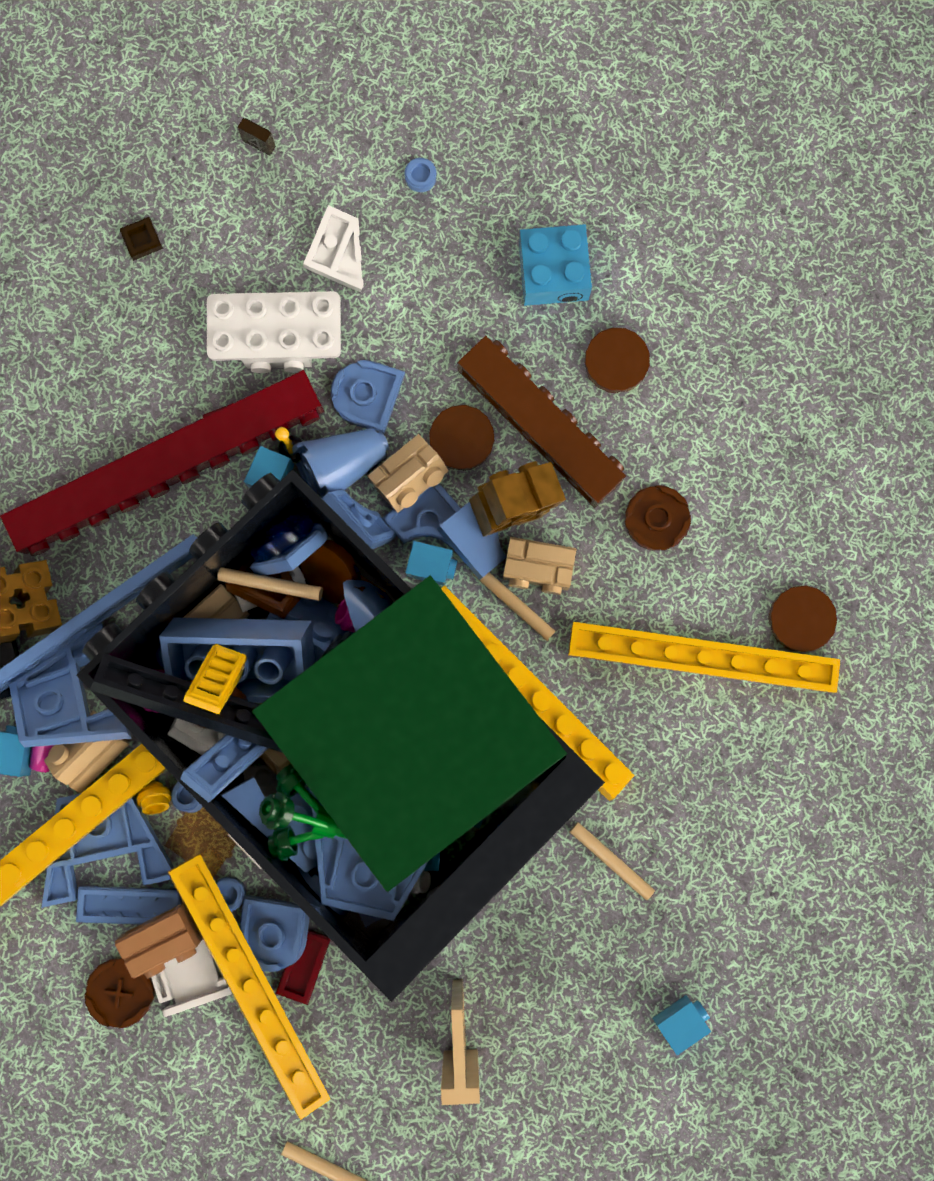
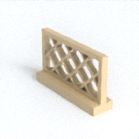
M463 979L453 980L451 1002L453 1050L443 1052L441 1105L480 1104L478 1049L466 1050Z

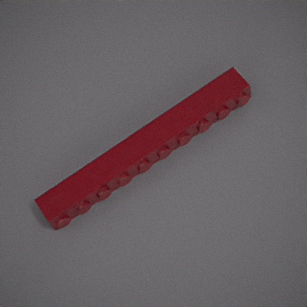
M302 370L0 515V518L16 552L30 553L31 556H37L48 551L50 543L59 539L61 542L69 541L79 536V530L88 525H91V527L103 525L110 520L109 515L120 510L122 513L134 510L140 506L139 501L149 496L151 498L163 496L170 491V486L180 481L182 484L192 482L200 477L199 472L209 467L212 470L221 468L230 462V457L240 452L242 455H247L259 449V443L269 438L272 441L278 440L275 436L278 428L284 427L289 431L290 428L300 423L302 426L310 425L319 420V414L325 411L307 374Z

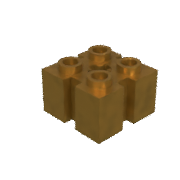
M537 461L527 463L518 468L519 473L509 474L508 470L497 472L489 477V482L477 487L478 492L469 499L483 537L506 530L514 525H521L539 519L550 512V509L557 507L566 500L551 462L538 465Z
M47 560L19 564L13 574L10 575L6 574L5 567H0V643L14 641L22 630H26L27 637L29 638L50 634L62 626L56 599L47 600L46 593L53 586ZM16 597L22 601L23 605L21 608H17L16 604L11 605L9 601Z

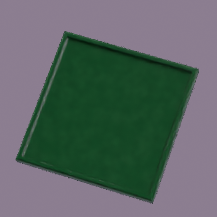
M431 575L252 711L387 893L567 755V752Z

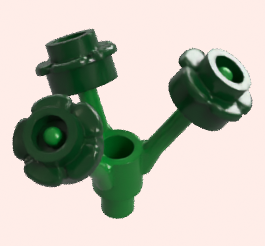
M292 764L284 767L276 776L278 781L277 793H271L261 802L259 808L262 823L268 829L274 830L273 834L268 836V846L273 857L278 856L281 861H288L289 857L297 855L298 843L323 839V837L333 839L334 836L347 839L324 807L305 789L306 783ZM299 793L317 813L316 817L294 812V803L290 797ZM291 820L311 825L313 828L310 832L295 835L291 826L288 825Z

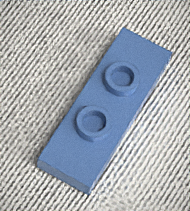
M78 887L76 922L142 924L182 904L183 901L176 889Z

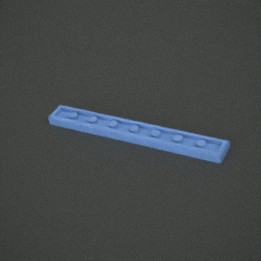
M192 534L0 669V693L6 690L11 683L137 598L140 592L157 576L165 572L171 574L191 560L193 556L189 553V549L197 537Z

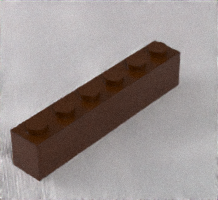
M487 336L483 337L457 362L458 372L596 508L625 479L626 475L623 473V465L612 455L608 458L599 449L601 447L600 442L591 433L587 432L584 434L576 426L578 424L576 418L566 409L561 411L553 403L555 400L553 395L544 386L538 388L530 380L532 377L530 372L521 363L515 365L507 357L509 354L507 349L498 340L492 342Z

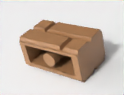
M182 903L122 933L115 940V946L121 958L124 959L131 977L135 979L144 974L148 979L162 972L166 968L164 963L174 958L180 963L197 953L195 948L202 941V937L187 908Z

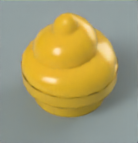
M154 779L138 793L136 798L137 805L141 807L142 813L147 815L162 813L170 807V789Z

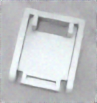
M203 938L195 948L197 951L195 955L180 963L174 958L164 963L166 968L162 972L151 977L159 1004L173 998L176 1004L169 1005L162 1010L164 1017L232 994L224 978L219 977L215 961Z

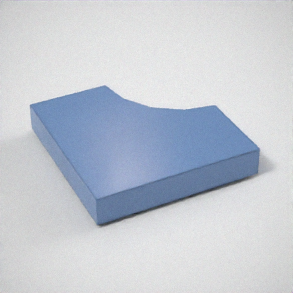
M439 483L434 487H429L420 494L415 504L411 507L403 508L399 513L392 509L383 517V520L404 544L414 538L432 537L441 540L451 548L437 528L461 508Z
M344 490L328 492L322 498L371 549L386 545L397 536L377 511H371L363 507Z
M470 502L437 528L479 580L506 558L500 547L498 532L483 537Z

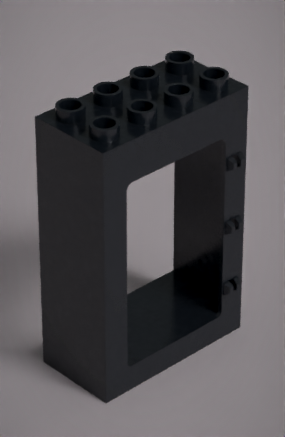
M294 470L290 471L281 481L272 473H269L255 482L245 493L241 503L249 511L233 527L227 530L222 523L218 522L199 535L189 549V553L197 561L177 580L168 572H165L153 579L136 598V603L144 611L124 630L116 623H110L98 631L86 643L82 653L90 662L76 676L91 689L104 653L147 668L163 669L158 665L155 653L160 646L159 636L174 617L183 618L220 584L226 587V582L218 581V572L221 567L238 570L266 538L272 540V537L281 532L283 538L288 537L291 539L299 534H304L301 528L314 523L321 524L328 536L334 542L344 547L353 557L360 575L385 590V593L393 602L405 595L411 588ZM255 607L248 610L251 615L247 619L266 620L270 612L260 607ZM92 691L391 1002L605 783L544 722L567 752V755L522 788L448 863L447 869L436 881L430 884L426 893H419L397 914L394 921L382 918L365 927L359 913L349 911L343 917L329 906L322 905L320 897L303 879L296 864L290 858H288V861H281L278 856L273 857L269 850L268 838L255 826H252L242 814L220 795L244 781L243 772L215 798L207 802L180 779L183 771L194 763L199 756H196L191 748L167 735L175 720L174 717L162 713L148 712L141 706Z

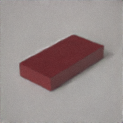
M308 929L307 942L303 954L293 965L284 968L275 994L306 1005L309 1004L331 941L327 935Z

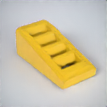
M214 644L187 690L183 701L220 714L241 679L247 660L246 655Z

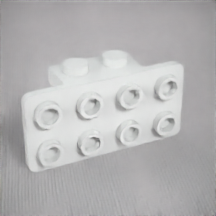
M337 292L211 294L207 298V355L213 361L242 360L247 369L251 368V372L269 373L271 368H284L285 372L298 373L304 370L303 367H312V359L337 358L341 354L340 296Z

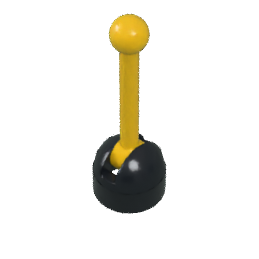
M278 428L275 436L280 440L278 446L279 454L291 458L293 463L301 460L300 454L297 453L293 456H290V454L293 453V445L303 441L297 436H289V431L286 428Z

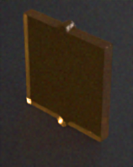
M202 807L195 813H185L183 818L177 820L178 825L164 846L185 860L201 854L214 878L225 860L233 856L232 850L236 843L228 836V832Z

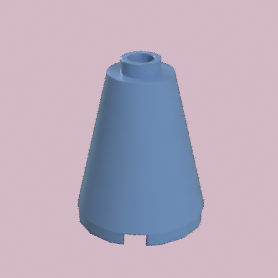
M373 428L303 441L292 447L293 455L300 454L301 461L296 463L301 478L321 498L331 491H345L386 458V451L389 450L384 434L382 432L377 433Z

